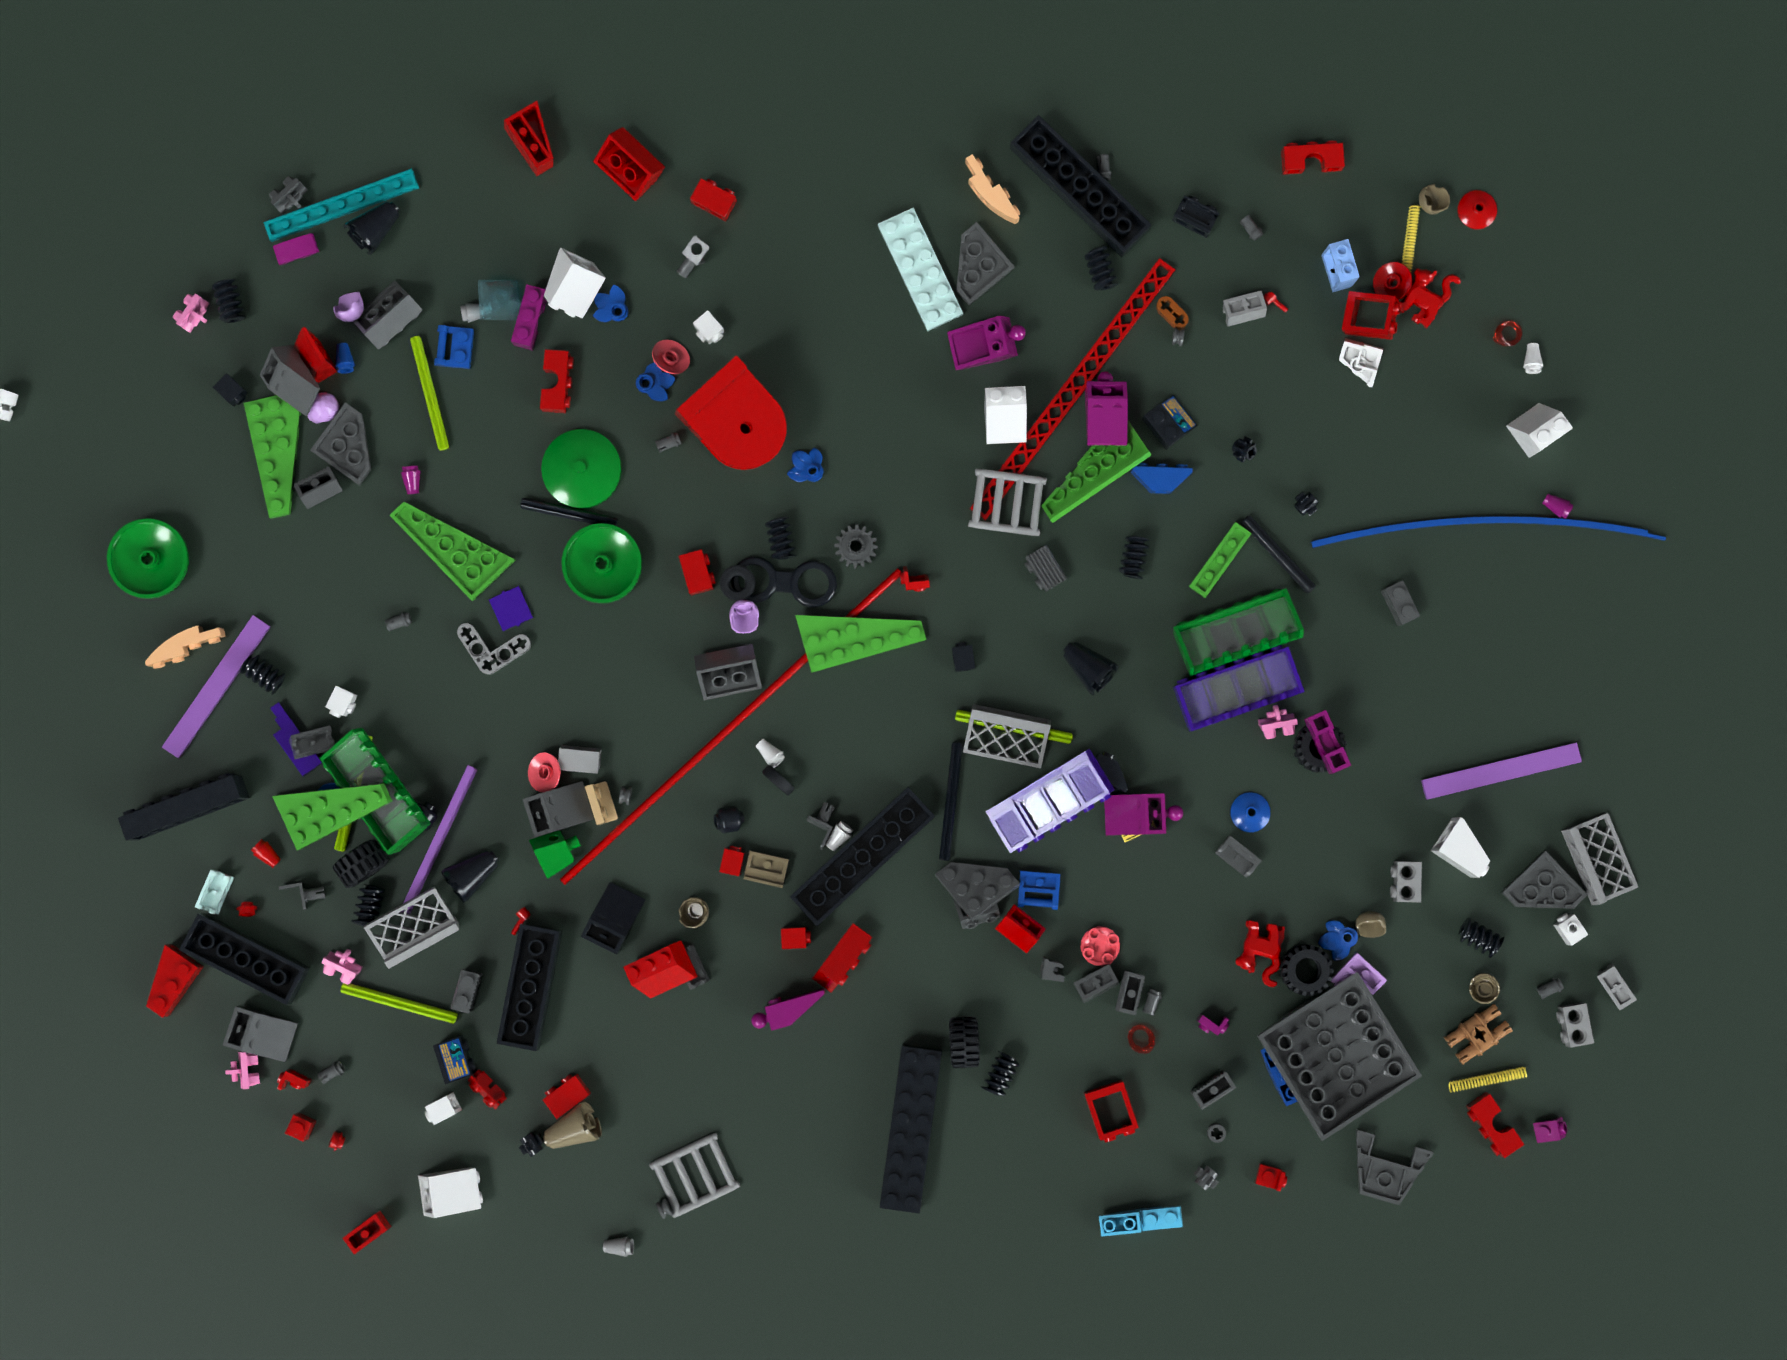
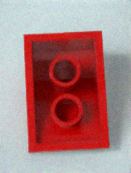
M303 327L293 347L300 355L315 381L320 383L338 372V370L335 368L334 363L319 339L310 330Z

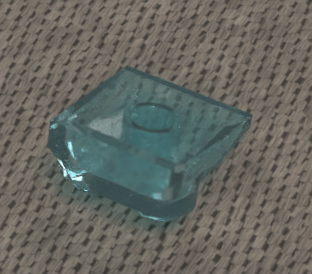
M478 280L480 320H517L521 306L518 281Z

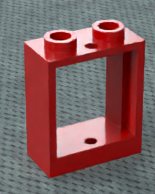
M1349 291L1342 331L1346 335L1392 340L1393 334L1397 332L1398 324L1396 317L1400 314L1401 303H1399L1396 296ZM1360 300L1389 303L1384 329L1355 326Z
M1122 1080L1084 1092L1100 1141L1110 1142L1116 1139V1135L1122 1133L1124 1136L1135 1133V1129L1139 1128ZM1121 1091L1131 1124L1103 1133L1092 1100Z

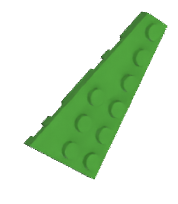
M277 395L245 402V412L269 518L273 519L290 515L301 412Z
M1127 422V446L1092 445L1079 460L1075 470L1067 474L1064 483L1060 487H1056L1041 505L1052 523L1151 456V453L1130 422Z
M403 502L390 514L393 520L471 601H474L516 561L406 502Z
M795 615L811 673L926 640L922 622L916 620Z
M384 783L272 796L296 850H301L393 802Z

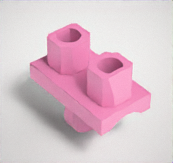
M187 294L183 302L187 307L183 312L177 310L173 315V318L177 321L176 324L189 333L200 321L203 323L207 322L203 316L210 303L197 294Z
M1273 705V711L1266 712L1267 718L1258 719V725L1266 739L1275 738V729L1281 727L1284 735H1294L1295 725H1298L1294 714H1287L1286 709L1279 710L1278 705Z
M348 948L344 953L338 950L336 953L330 951L322 960V964H324L323 973L333 976L337 970L342 973L341 982L347 985L361 972L363 966L354 963L356 959L350 956L351 950Z
M238 1052L239 1068L237 1069V1061H231V1069L225 1070V1074H231L232 1082L238 1081V1073H240L241 1089H249V1086L260 1084L259 1073L248 1074V1066L258 1065V1055Z

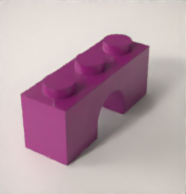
M526 284L511 339L514 346L533 351L538 335L539 317L541 313H544L547 303L544 297L546 289Z
M1324 710L1305 718L1304 721L1328 773L1333 774L1351 766L1344 748L1339 745L1335 737L1334 726L1327 711Z

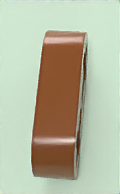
M1164 296L1158 300L1156 304L1157 312L1173 328L1178 330L1185 328L1189 320L1186 312L1170 297ZM1161 302H1163V303H1167V302H1168V303L1170 304V305H1169V309H1170L1172 312L1170 313V311H1169L1168 309L1162 310V309H1161V307H1162V303H1161ZM1173 314H1175L1178 318L1182 316V322L1184 324H1176V318L1173 316Z

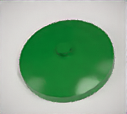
M587 429L571 430L558 436L548 446L542 460V478L547 490L560 503L577 509L592 508L605 502L615 492L621 478V461L613 444L600 433Z
M139 519L126 524L114 535L108 547L107 566L113 581L124 592L135 597L153 599L169 594L180 585L188 570L189 552L185 540L174 527L160 520Z
M593 524L580 529L569 539L563 551L562 572L566 583L574 593L589 602L604 604L620 600L632 591L641 575L642 557L638 545L626 531L611 524Z

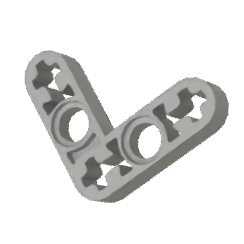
M464 623L457 630L458 637L480 671L487 675L494 674L531 648V640L527 636L519 634L490 652L473 625ZM463 629H471V637L474 639L477 636L478 639L473 640L468 645L467 642H469L470 639L467 636H462V634L464 633ZM519 639L523 641L526 640V647L524 649L522 647H518L517 649H515L518 652L517 654H515L514 650L511 647H509L510 644H512L513 647L517 646L519 644ZM480 643L483 646V651L481 654L476 655L473 653L472 647L474 644ZM503 649H508L511 653L508 660L500 658V652ZM493 655L501 662L499 666L497 662L492 664V670H484L483 668L486 665L485 661L492 662L495 660L492 657Z

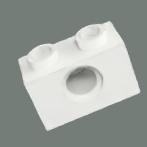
M454 1092L427 1105L424 1113L427 1120L435 1125L457 1114L462 1109Z

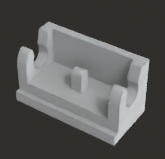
M1262 291L1223 300V313L1226 314L1227 327L1266 316L1267 306Z
M562 745L559 748L558 758L560 769L598 774L602 749Z
M1613 963L1607 965L1605 970H1600L1597 973V978L1619 1010L1637 1000Z

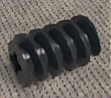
M1107 246L1095 248L1084 257L1085 260L1089 261L1087 267L1092 268L1089 274L1093 276L1091 281L1096 283L1093 287L1097 291L1108 290L1118 285V283H1112L1117 277L1110 276V273L1115 271L1114 268L1107 267L1112 264V261L1105 260L1110 254L1103 253L1108 248Z
M235 279L221 280L212 285V289L216 291L214 293V297L217 298L216 305L220 306L218 308V312L221 314L219 318L225 323H235L246 318V316L239 315V313L244 311V308H237L238 305L242 304V301L235 300V298L240 296V293L233 292L238 289L237 285H232Z
M789 517L772 519L765 524L767 528H772L767 531V535L773 536L768 539L769 543L774 544L770 547V551H775L771 555L773 559L784 560L797 556L790 553L795 550V547L789 546L794 540L787 538V536L792 534V531H786V528L791 525L784 523Z
M1127 536L1125 540L1130 544L1124 545V549L1127 552L1122 553V556L1126 559L1120 562L1125 567L1119 568V572L1124 574L1123 576L1141 580L1143 577L1138 575V572H1144V569L1139 566L1146 564V561L1142 560L1141 557L1148 556L1147 553L1143 552V549L1149 548L1144 542L1151 540L1138 536Z
M250 655L243 662L239 672L241 674L246 673L245 676L248 679L252 678V682L258 683L259 687H265L266 692H271V695L275 694L283 684L286 674L283 673L278 676V668L272 672V664L265 667V659L258 662L260 655H256L254 658Z
M364 884L365 888H359V891L364 893V895L357 896V899L362 901V903L355 904L360 911L353 912L358 919L351 920L352 923L364 926L375 920L373 917L380 915L375 909L381 908L377 901L383 900L379 893H384V888Z
M1467 918L1458 935H1461L1460 942L1468 939L1467 946L1475 943L1474 950L1481 946V953L1484 954L1488 950V957L1491 958L1498 952L1505 937L1500 938V935L1498 933L1493 934L1491 929L1485 931V926L1481 925L1478 927V922L1474 921L1471 923V918Z
M998 1051L1002 1058L995 1057L999 1064L991 1065L995 1072H988L991 1079L984 1080L988 1087L981 1086V1088L994 1095L1005 1096L1006 1093L1002 1088L1009 1089L1006 1081H1013L1009 1074H1016L1013 1066L1019 1067L1020 1064L1015 1058Z

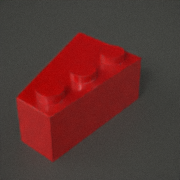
M538 101L504 119L505 131L536 177L552 168L553 155Z
M853 923L812 979L832 993L838 984L842 986L849 977L846 975L850 968L854 970L860 962L858 956L861 952L864 955L871 947L869 941L872 937Z
M165 944L146 1007L162 1018L170 1016L204 966L174 945Z

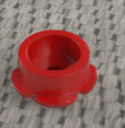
M242 902L241 906L237 907L239 916H254L257 906L253 905V902Z
M334 1131L328 1146L333 1148V1151H336L337 1148H342L345 1137L342 1136L343 1133Z

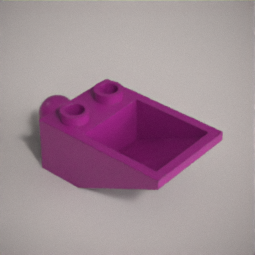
M996 316L947 332L955 369L962 370L1018 356L1015 340L1020 341L1025 337V328L1021 325L1011 327L1009 317Z
M1104 371L1098 375L1097 381H1087L1086 384L1087 445L1127 446V382H1113L1112 374Z
M1165 793L1111 795V798L1104 801L1106 836L1166 834V817H1169L1172 821H1178L1183 817V809L1178 805L1165 809ZM1152 800L1158 801V806L1156 808H1153L1151 806ZM1153 820L1159 821L1158 827L1154 828L1151 825Z
M823 988L782 1001L781 997L768 1001V1005L765 1006L766 1015L760 1012L755 1013L751 1018V1023L755 1028L761 1029L769 1022L771 1031L790 1026L825 994V989Z

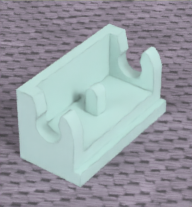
M210 870L195 908L206 910L211 914H219L234 877L218 870Z

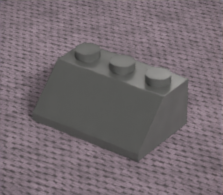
M394 280L364 307L361 317L353 321V323L379 350L381 347L386 346L392 337L400 333L411 320L416 319L422 309Z
M753 644L694 656L703 700L762 689Z

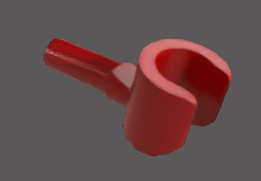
M1268 292L1263 296L1266 305H1270L1273 302L1285 313L1288 311V308L1277 300L1273 292Z
M525 907L516 913L520 919L511 932L513 935L519 930L520 924L530 917V912Z

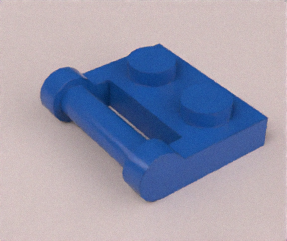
M438 325L439 340L437 358L434 359V365L470 369L474 329ZM447 334H453L450 360L444 359Z
M1020 871L1017 907H1024L1025 905L1051 907V910H1058L1060 874ZM1025 892L1051 893L1052 900L1025 898Z

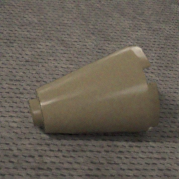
M587 1102L579 1103L546 1129L543 1136L546 1146L556 1149L598 1140L602 1136V1128L598 1117L594 1119L592 1115L595 1111Z

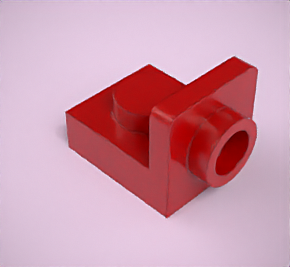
M288 1069L279 1075L277 1089L280 1091L285 1089L288 1081L290 1086L299 1090L301 1088L304 1089L309 1086L312 1079L292 1069Z
M1260 1163L1254 1183L1281 1192L1282 1187L1285 1188L1287 1183L1286 1172L1282 1169Z

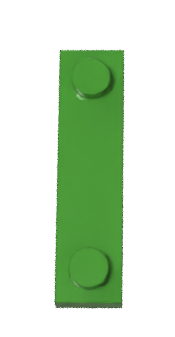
M1235 522L1189 587L1206 598L1252 533Z

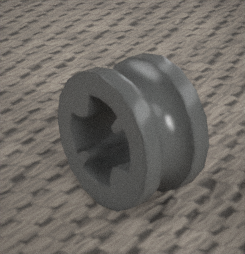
M1174 328L1172 345L1177 343L1179 346H1182L1185 329L1178 330Z
M625 786L621 787L619 804L623 802L626 805L630 804L631 787L625 789Z
M1212 1124L1207 1129V1136L1211 1141L1219 1143L1225 1139L1226 1131L1220 1124ZM1214 1128L1222 1131V1134L1217 1139L1214 1135H1211V1131L1214 1132Z
M664 1198L661 1203H656L663 1219L668 1214L670 1216L673 1215L668 1201Z

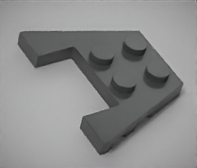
M1356 1129L1359 1194L1400 1205L1434 1152L1414 1146L1409 1166L1371 1156L1370 1153L1375 1134Z

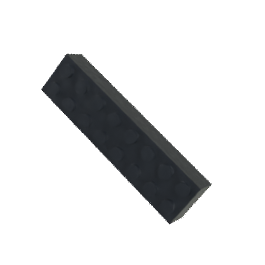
M1039 115L1011 142L1010 149L1121 258L1150 230L1152 224Z
M907 787L797 889L790 898L818 926L923 829L935 815Z
M903 1044L901 1046L880 1199V1208L920 1214L942 1050Z

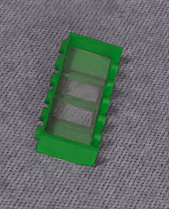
M1287 588L1273 590L1265 596H1255L1250 601L1244 603H1235L1227 609H1217L1209 615H1200L1195 620L1189 622L1182 621L1173 627V635L1190 676L1303 638L1304 628Z
M363 728L352 729L319 758L323 763V767L332 775L335 784L339 788L385 784L393 802L361 819L364 820L369 827L370 833L376 837L382 850L388 855L400 852L431 824Z

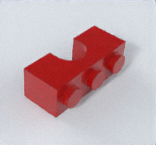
M1327 141L1325 144L1308 142L1306 145L1289 143L1281 151L1283 175L1302 174L1305 170V159L1311 157L1319 160L1322 172L1342 171L1345 166L1343 143H1337V141Z
M545 349L543 369L546 373L556 374L558 376V383L552 389H541L540 409L542 412L566 413V408H570L571 399L568 396V388L571 389L572 377H569L570 369H573L574 357H571L569 351Z
M1485 1092L1466 1105L1469 1110L1467 1112L1468 1116L1473 1122L1477 1121L1481 1127L1478 1129L1485 1139L1488 1138L1492 1143L1490 1148L1496 1156L1500 1155L1506 1158L1525 1145L1513 1127L1507 1126L1500 1131L1494 1129L1492 1124L1493 1118L1501 1112V1109L1491 1094Z

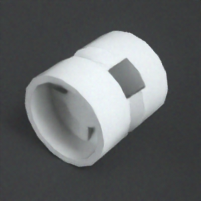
M0 389V419L10 422L13 415L11 408L16 405L19 395Z

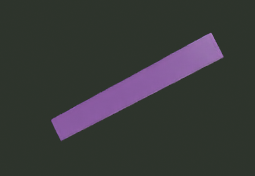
M254 615L251 617L162 746L163 749L175 757L181 758L239 674L243 662L252 655L270 629L268 624Z
M1572 743L1421 780L1427 800L1580 763L1582 760L1577 743Z
M470 765L467 766L403 904L420 894L474 779L477 768ZM414 905L408 907L407 914L411 913Z

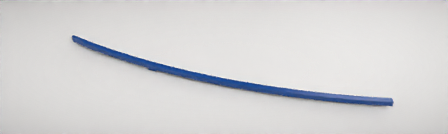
M1466 517L1382 526L1332 536L1310 543H1312V548L1344 540L1393 531L1485 523H1522L1583 527L1621 532L1663 541L1666 540V537L1649 534L1648 530L1582 520L1543 517Z

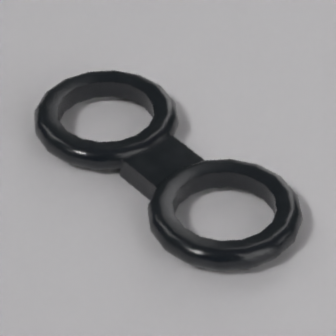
M757 556L747 557L737 564L744 567L759 565L765 568L769 574L770 581L767 589L759 595H751L745 599L754 603H762L769 599L774 592L792 593L795 600L803 606L814 608L828 603L836 592L837 580L833 570L825 563L816 560L804 562L793 573L778 572L770 562ZM809 569L821 570L828 577V590L819 599L805 598L799 591V578L803 572ZM739 575L731 579V587L735 591L742 590L739 585Z

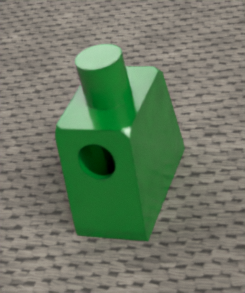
M555 831L529 840L547 879L573 863L574 858L570 851L581 846L576 835L565 840L561 831Z

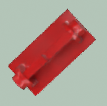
M479 1069L474 1074L476 1078L473 1076L469 1078V1086L475 1093L479 1092L484 1097L483 1101L488 1107H493L496 1110L500 1105L498 1101L502 1104L507 1099L506 1093L497 1084L490 1089L488 1086L493 1080L484 1071Z

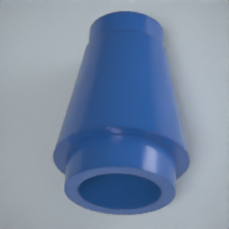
M348 343L337 344L335 368L341 374L353 372L355 363Z

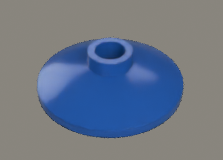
M1257 793L1241 794L1231 805L1230 815L1232 822L1244 832L1261 830L1270 819L1268 802ZM1250 808L1254 809L1255 814L1253 816H1249L1248 810Z

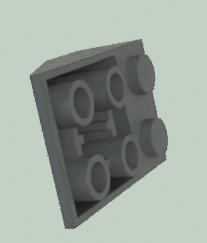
M293 345L271 347L260 377L270 391L307 416L320 390L318 383Z
M583 781L523 799L535 838L595 819Z
M243 1005L235 1006L223 1046L286 1062L298 1023Z

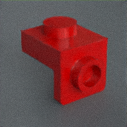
M903 566L904 572L900 573L901 584H905L906 590L919 592L930 588L928 574L908 576L907 566Z

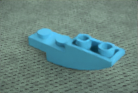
M1181 1206L1150 1207L1099 1216L1101 1237L1183 1227Z

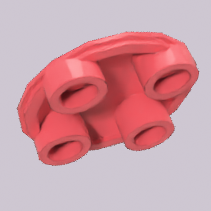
M1097 926L1089 929L1081 939L1080 949L1083 957L1087 962L1096 966L1110 965L1116 959L1120 950L1119 937L1113 930L1107 927Z

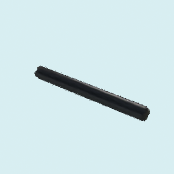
M953 742L951 748L939 859L949 861L951 854L963 744L960 742Z

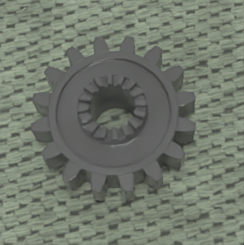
M856 524L855 529H852L849 525L847 532L841 530L842 537L836 536L839 543L834 544V547L839 548V550L835 554L836 556H842L839 561H846V567L853 564L854 569H856L857 565L860 564L864 568L866 561L868 563L872 562L871 556L876 557L873 550L878 549V546L873 545V543L877 539L871 538L872 531L866 533L865 526L860 530L858 524ZM854 542H859L862 545V548L857 552L850 548Z

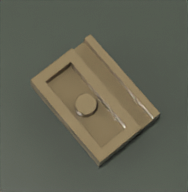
M750 851L743 879L783 888L789 859Z

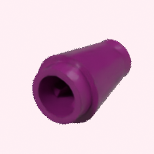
M418 465L402 467L401 476L407 494L419 493L420 470H418Z
M1547 494L1542 503L1559 518L1563 517L1565 519L1574 506L1569 500Z

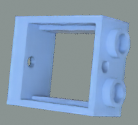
M1346 239L1329 244L1321 256L1332 292L1352 287L1360 276L1349 240Z

